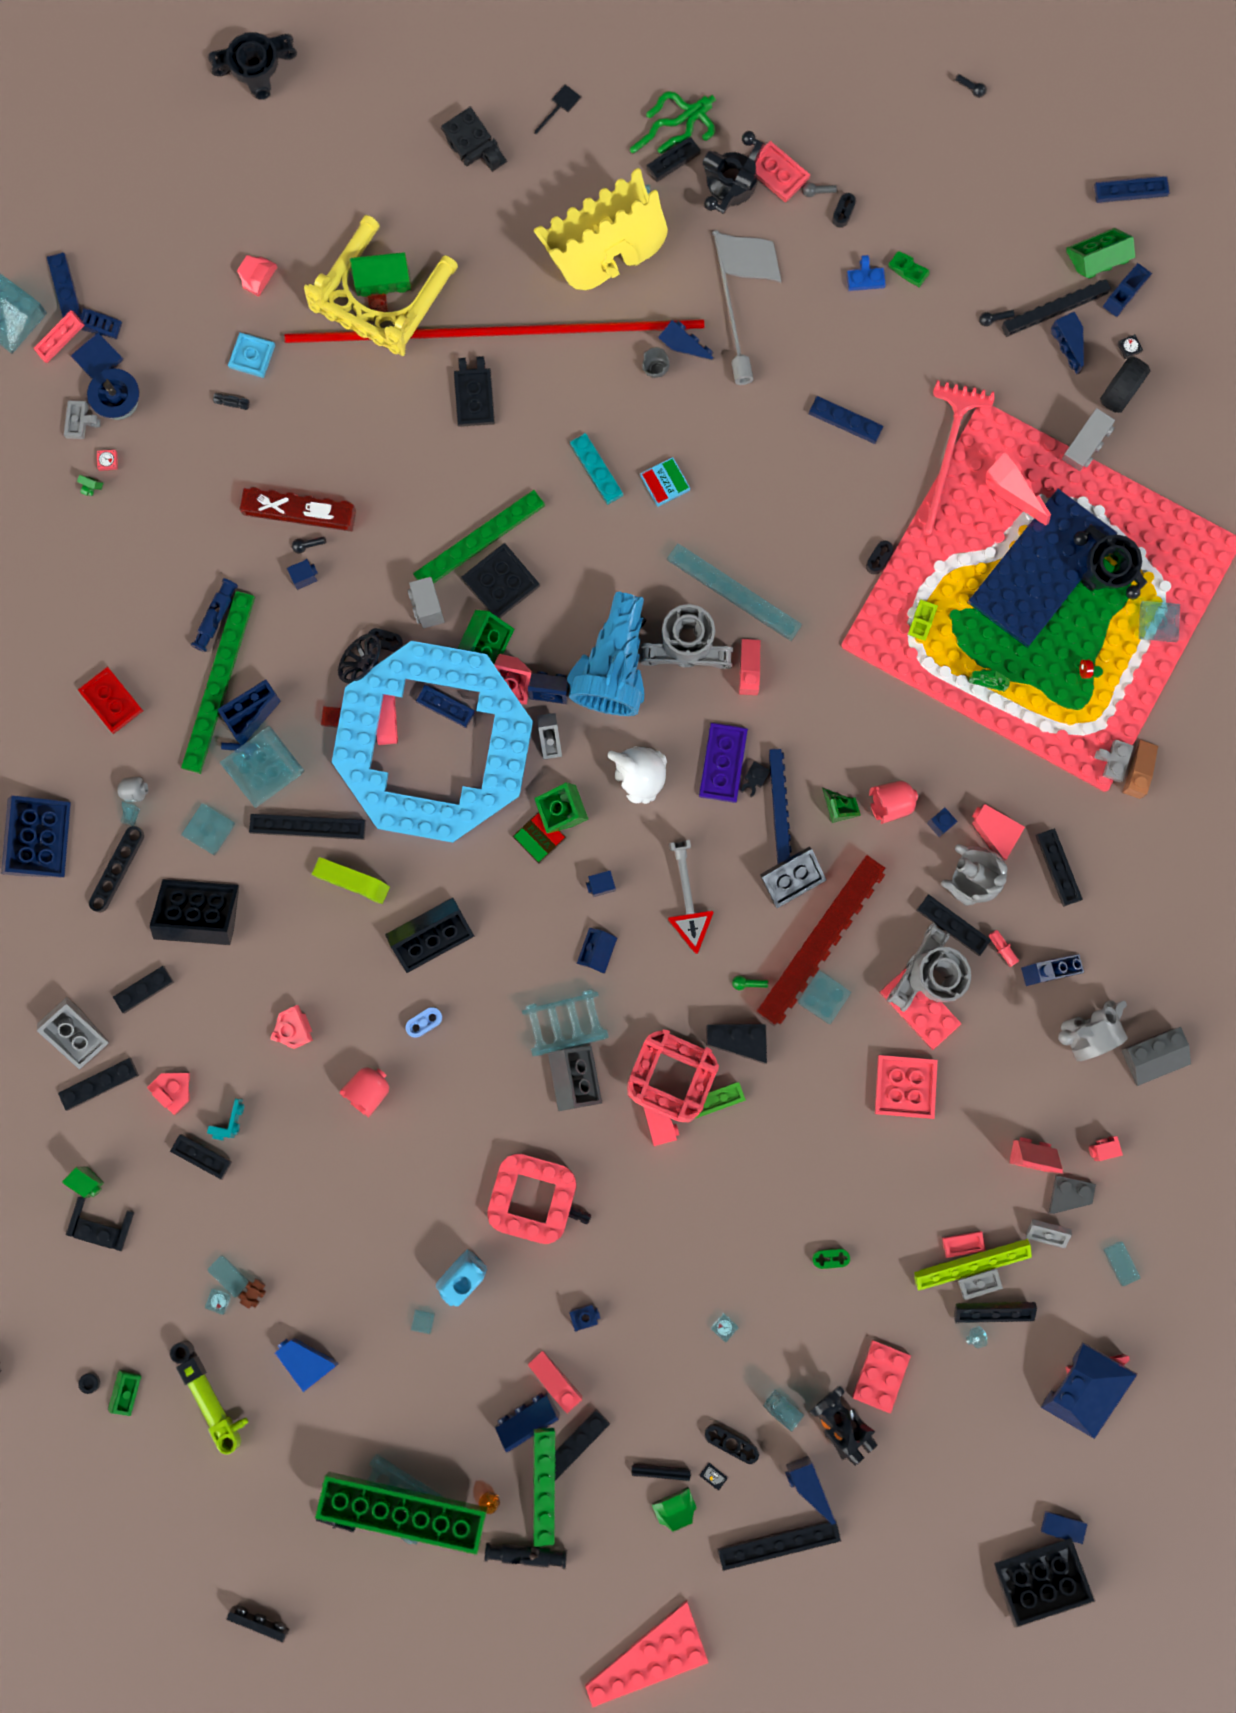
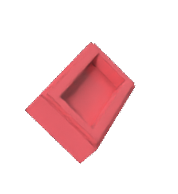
M982 1231L942 1238L946 1258L986 1251Z

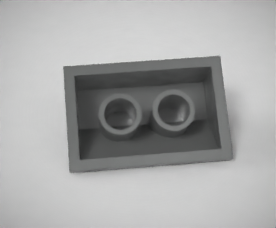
M1181 1027L1173 1028L1121 1049L1136 1086L1191 1065L1189 1043Z
M592 1046L563 1049L548 1053L558 1111L602 1104Z

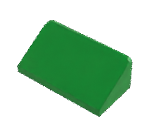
M122 1370L118 1371L108 1406V1411L111 1414L131 1416L141 1375Z

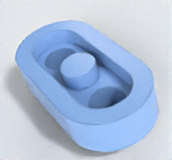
M433 1007L424 1010L407 1022V1034L413 1038L423 1036L440 1025L442 1013ZM431 1014L436 1015L435 1021H430L429 1017ZM419 1025V1031L414 1032L413 1026Z

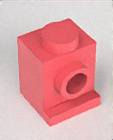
M1118 1136L1108 1137L1109 1141L1107 1138L1096 1140V1144L1089 1146L1091 1157L1095 1161H1103L1123 1156Z

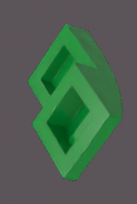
M900 251L895 254L888 264V267L896 274L919 288L929 275V269L914 263L913 257Z

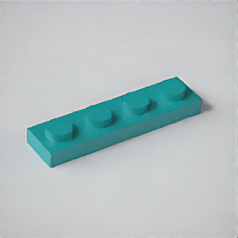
M585 433L570 441L572 449L606 504L608 505L623 497L622 490L587 434Z

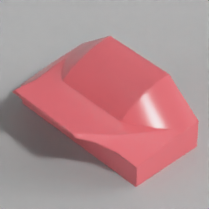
M246 255L237 270L242 280L243 289L259 297L276 271L277 265L263 257Z

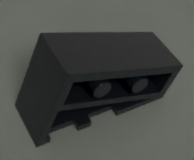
M766 1024L706 1026L707 1046L767 1064Z

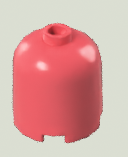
M904 781L874 786L869 791V796L873 795L874 803L870 804L876 820H881V824L912 814L918 800L916 790Z
M362 1068L340 1090L339 1094L343 1098L346 1097L352 1106L369 1118L389 1092V1084L385 1080L387 1075L379 1068L376 1071L372 1068Z

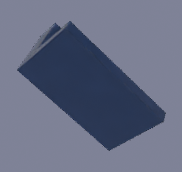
M589 928L576 964L605 974L617 937L602 930Z

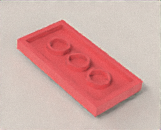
M904 969L879 992L886 1000L907 969ZM921 991L916 993L912 1003L904 1012L893 1002L889 1003L931 1050H934L961 1025L960 1021L942 1002H936L927 998Z

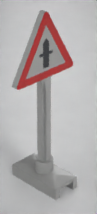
M690 840L684 841V845L683 842L669 843V850L675 851L676 860L678 859L686 914L668 917V921L693 952L698 954L714 912L712 910L699 913L694 912L686 864V849L691 848Z

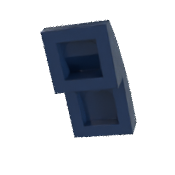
M1045 1511L1041 1532L1065 1540L1072 1538L1073 1542L1083 1544L1088 1524Z

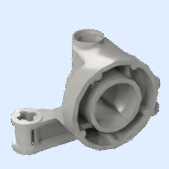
M691 604L680 605L671 610L664 619L662 627L663 644L644 643L641 645L643 659L640 663L645 666L678 664L680 667L705 665L720 669H730L733 667L731 663L733 648L729 646H712L715 626L713 619L706 610ZM682 629H694L693 633L696 636L694 642L687 643L680 639L679 636L682 633Z
M932 923L926 930L922 944L905 967L907 970L887 997V1001L899 1006L902 1012L908 1009L916 993L919 991L933 1001L950 1002L962 997L969 988L971 968L966 958L955 949L943 947L949 939L950 933L943 932L936 927L935 923ZM933 970H937L942 978H946L941 985L935 982Z

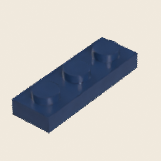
M424 685L416 700V703L464 728H467L475 714V710Z

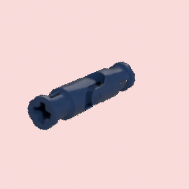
M225 578L222 579L223 584L219 592L215 593L206 615L197 630L198 635L195 641L191 643L193 648L204 653L207 651L206 647L210 639L214 637L219 623L231 602L230 598L234 589L238 587L236 583Z

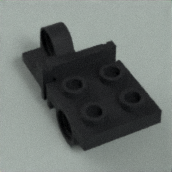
M471 106L441 125V129L446 135L450 147L455 153L458 152L461 161L464 160L465 166H469L482 157L493 172L507 162L498 147L495 138L491 140V135Z

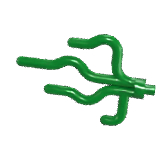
M667 91L658 98L656 105L647 111V118L655 116L663 108L667 99H673L685 111L675 119L663 118L655 121L649 133L630 147V152L634 154L656 136L660 127L677 126L687 118L685 133L668 139L658 148V153L662 154L674 144L681 143L689 138L693 132L694 122L699 118L708 128V131L703 134L702 139L704 141L709 140L715 133V125L705 113L712 109V103L716 101L715 97L712 94L708 98L703 96L697 102L688 104L676 92Z

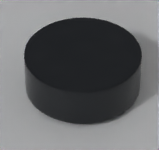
M92 1372L84 1374L78 1382L80 1391L85 1394L97 1391L100 1387L99 1376Z

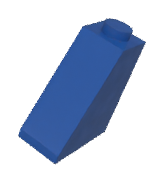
M296 1338L290 1341L285 1339L278 1345L279 1350L275 1352L303 1392L338 1365L336 1360Z

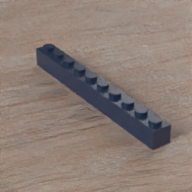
M782 749L769 750L777 864L790 858L792 848L789 846L791 836L788 834L790 824L787 822L789 811H786L788 799H785L787 787H784V783H786V776L783 774L785 764L782 762L784 752H782Z

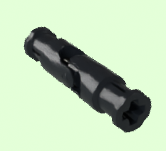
M486 1542L484 1562L496 1560L504 1564H522L545 1568L558 1566L566 1569L567 1550L563 1552L551 1551L550 1548L521 1547L511 1544L499 1546L490 1545V1542ZM533 1553L538 1557L531 1560L530 1555Z

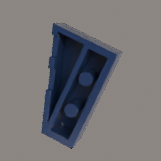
M266 679L217 710L235 739L243 746L279 705L281 700Z

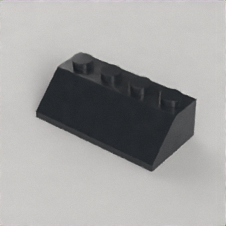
M451 898L386 933L385 936L406 973H409L473 938L474 934L455 899Z

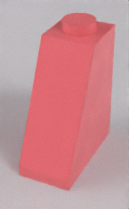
M986 804L981 808L977 807L972 815L974 818L972 825L989 848L1004 861L1007 860L1025 827Z

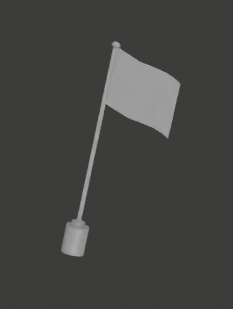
M714 230L712 235L715 237L737 350V356H735L731 363L735 383L737 385H745L753 381V374L749 357L741 354L725 274L743 278L770 279L780 283L781 277L773 242L760 238L729 236Z

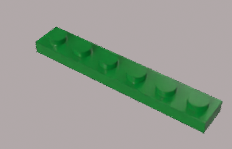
M554 1427L534 1429V1547L554 1545Z

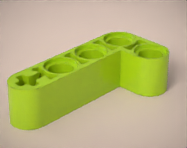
M321 857L318 858L311 874L318 879L360 894L379 904H383L390 889V886L374 877Z

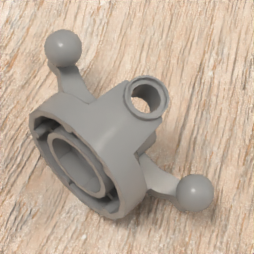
M1107 1001L1103 1009L1093 1012L1091 1018L1087 1020L1076 1017L1064 1021L1061 1025L1062 1031L1058 1036L1059 1041L1063 1045H1070L1072 1047V1052L1077 1061L1097 1057L1118 1047L1128 1040L1120 1022L1123 1009L1127 1006L1126 1002L1116 1003L1114 1001Z

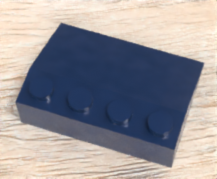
M13 795L8 798L1 874L30 877H65L71 802Z

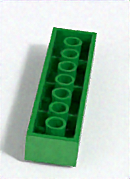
M328 1472L324 1477L315 1518L477 1555L488 1507Z

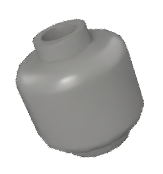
M140 777L124 778L118 784V795L125 802L142 801L145 795L148 794V785Z

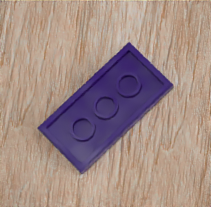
M710 723L699 792L700 798L732 803L737 802L748 728Z

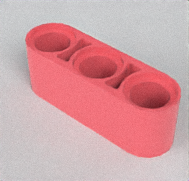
M383 696L377 729L378 745L398 744L395 696Z

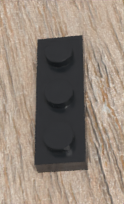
M690 136L647 164L646 169L655 181L658 182L700 155L701 149Z
M161 966L113 996V999L121 1012L125 1014L173 984L174 981L165 966Z
M179 1134L170 1150L171 1153L220 1180H223L232 1164V1161L182 1134Z
M233 1606L226 1618L230 1622L282 1643L287 1638L290 1630L286 1628L284 1623L279 1621L271 1622L267 1620L266 1616L258 1613L255 1615L249 1613L248 1609L242 1606Z

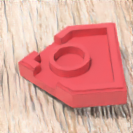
M299 1005L279 1013L276 1027L270 1037L271 1040L285 1044L293 1049L313 1041L310 1034L312 1032L306 1014H302Z
M161 1073L147 1088L173 1115H176L190 1101V1073Z

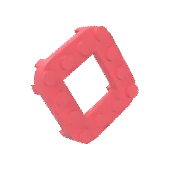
M669 1030L656 1031L649 1034L642 1045L628 1079L627 1094L634 1102L678 1122L689 1123L703 1110L711 1085L718 1072L719 1064H717V1060L710 1048L706 1047L703 1049L669 1034ZM661 1053L696 1068L684 1101L649 1086V1081Z
M524 1154L508 1156L500 1165L487 1212L490 1225L499 1232L541 1244H550L557 1241L566 1229V1223L577 1187L573 1172L566 1166ZM519 1174L556 1185L546 1223L508 1212Z

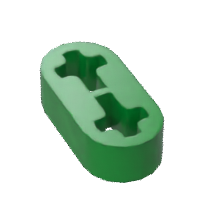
M844 1249L818 1250L812 1255V1263L819 1269L846 1267L850 1262V1255ZM842 1252L846 1259L840 1264L838 1260H833L832 1257H838L839 1253ZM819 1254H822L825 1258L829 1257L830 1261H823V1265H820L819 1262H816V1258H819Z

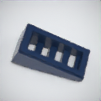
M85 308L80 317V320L85 324L82 328L83 331L94 334L99 333L102 336L114 339L118 338L122 321ZM111 324H114V325H113V328H112V331L110 332V331H109L110 326H111Z

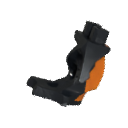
M840 1385L816 1404L810 1413L820 1418L822 1425L826 1428L824 1433L835 1446L842 1460L847 1458L856 1466L865 1458L858 1450L860 1446L867 1453H870L878 1445L872 1437L875 1430L864 1423L854 1409L849 1411L842 1406L840 1397L845 1391ZM836 1413H838L842 1418L840 1424L836 1423L834 1420V1415ZM852 1421L857 1425L856 1428L852 1427Z

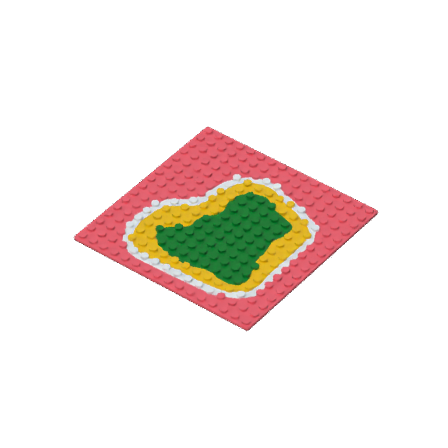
M994 406L991 408L977 407L954 446L931 534H925L924 530L939 474L854 621L841 647L1077 778L1106 792L1114 780L1103 777L1107 762L1094 758L1096 751H1099L1101 748L1110 753L1114 740L1130 745L1134 744L1236 555V535L1094 459L1087 468L1083 467L1079 471L1062 460L1069 446ZM1007 450L1021 465L1022 470L1020 472L1024 479L1031 481L1034 495L1038 494L1044 504H1046L1057 489H1060L1117 531L1118 535L1127 536L1134 541L1141 551L1143 561L1141 574L1147 581L1140 589V596L1134 600L1127 598L1126 589L1130 585H1136L1135 581L1122 588H1103L1094 591L1088 590L1080 581L1028 648L967 603L1034 519L997 495L986 484L987 471ZM1110 556L1103 559L1106 570L1112 572L1118 563ZM920 599L938 605L926 641L908 635ZM1090 659L1094 666L1093 676L1083 679L1079 671L1081 660ZM985 669L997 671L1011 681L1008 689L1003 692L971 684L968 682L969 677L973 671Z

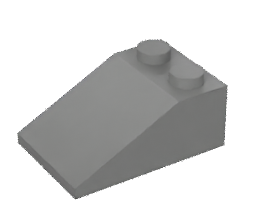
M67 997L37 1023V1031L79 1070L109 1043L87 1016Z

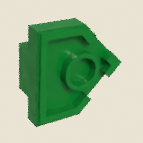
M982 669L981 671H973L968 682L1004 692L1008 689L1011 680L997 671Z

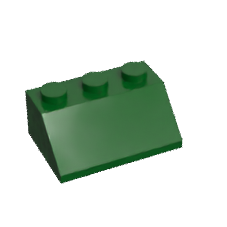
M1117 228L1110 229L1066 248L1077 273L1086 278H1092L1097 273L1109 271L1116 265L1126 264L1129 260L1136 258L1133 236Z
M405 252L350 258L357 296L368 297L372 294L386 295L391 292L404 293L411 290L410 271Z
M475 610L457 649L487 654L494 664L498 655L504 653L514 628L489 611Z

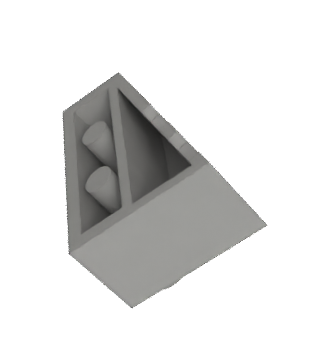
M1096 408L1064 454L1062 460L1079 471L1083 467L1087 468L1094 459L1091 457L1094 451L1098 453L1103 446L1102 440L1104 437H1109L1115 429L1112 426L1115 419Z

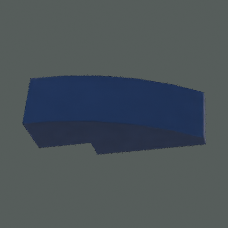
M1137 263L1109 296L1103 308L1115 317H1118L1152 273Z

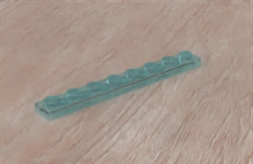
M677 543L668 556L667 561L788 640L792 641L802 627L801 623Z

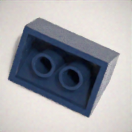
M542 1392L532 1398L533 1402L526 1406L524 1403L515 1409L516 1413L510 1417L506 1414L497 1420L499 1424L496 1425L495 1429L506 1453L533 1437L534 1429L547 1428L559 1420L560 1412L548 1393L544 1395Z

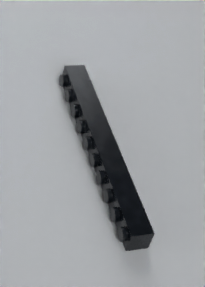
M1106 279L1103 281L1099 280L1093 285L1086 286L1084 289H1078L1072 294L1068 293L1063 298L1059 297L1053 302H1047L1044 306H1038L1032 311L1028 310L1022 315L1019 314L1011 320L1007 319L1001 328L1006 337L1103 297L1109 294L1111 287Z

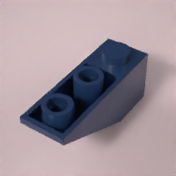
M1074 311L1055 320L1051 327V333L1059 342L1061 352L1068 358L1070 368L1077 375L1084 366L1083 325Z
M672 320L658 336L672 351L714 360L712 356L714 352L706 345L703 348L698 344L700 340L693 333L688 335L684 331L686 327L679 320L676 323Z
M1079 954L1021 967L1026 986L1084 973Z

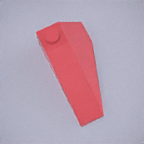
M1007 450L987 471L986 484L988 488L993 489L997 495L1042 524H1049L1051 513L1038 494L1034 495L1031 481L1024 479L1020 472L1022 470L1021 465Z

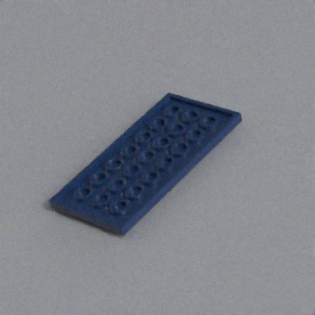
M1057 489L1045 504L1051 513L1049 524L1044 525L1034 518L967 602L1027 648L1081 581L1082 575L1088 570L1086 563L1088 552L1097 541L1089 535L1088 542L1084 546H1078L1074 543L1075 533L1084 531L1090 524L1106 536L1118 533L1060 489Z

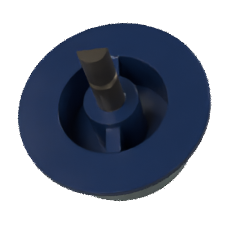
M107 369L98 373L91 380L87 390L88 402L91 408L103 417L114 420L125 419L133 414L137 408L139 386L130 373L121 369Z

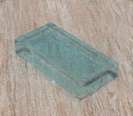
M1123 1241L1103 1249L1122 1287L1141 1278Z
M223 1255L207 1269L235 1298L245 1289L249 1282Z

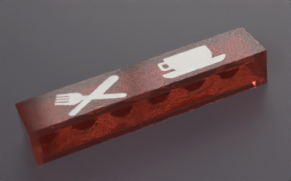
M256 487L243 489L240 511L243 516L353 532L356 516L355 506L349 501L334 502V500L329 498L321 500L310 495L301 497L290 492L281 494L275 490H268L267 492L261 491Z

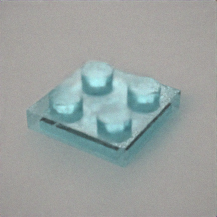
M1142 601L1140 603L1139 639L1166 642L1179 641L1180 604Z
M202 803L181 835L215 856L235 826V823Z
M818 971L797 1003L830 1025L852 992L821 971Z

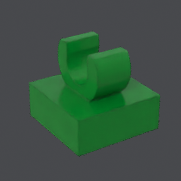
M79 475L77 482L83 484L80 493L86 496H92L94 489L102 490L104 484L86 475Z

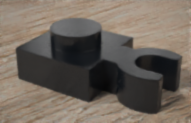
M753 762L744 778L749 782L742 786L741 792L743 793L746 788H750L752 790L750 797L752 798L756 792L755 786L761 788L771 770Z

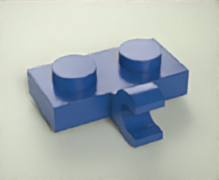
M869 255L861 256V270L847 271L848 291L885 288L884 268L869 269Z

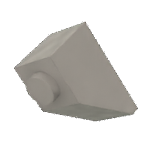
M556 713L538 715L537 721L543 759L562 757Z

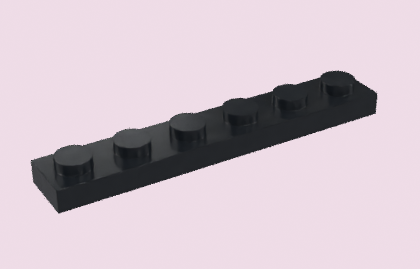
M251 814L249 833L365 840L366 821Z
M835 1519L836 1523L833 1525L829 1521L717 1548L722 1570L726 1571L841 1542L837 1521Z

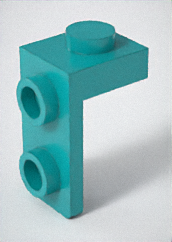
M235 1098L228 1129L208 1126L207 1134H212V1139L224 1141V1137L234 1138L238 1134L240 1123H238L239 1115H242L244 1111L243 1099Z

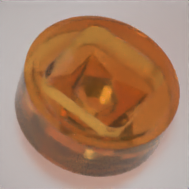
M486 1492L480 1497L479 1505L488 1507L486 1514H493L500 1506V1499L495 1493Z

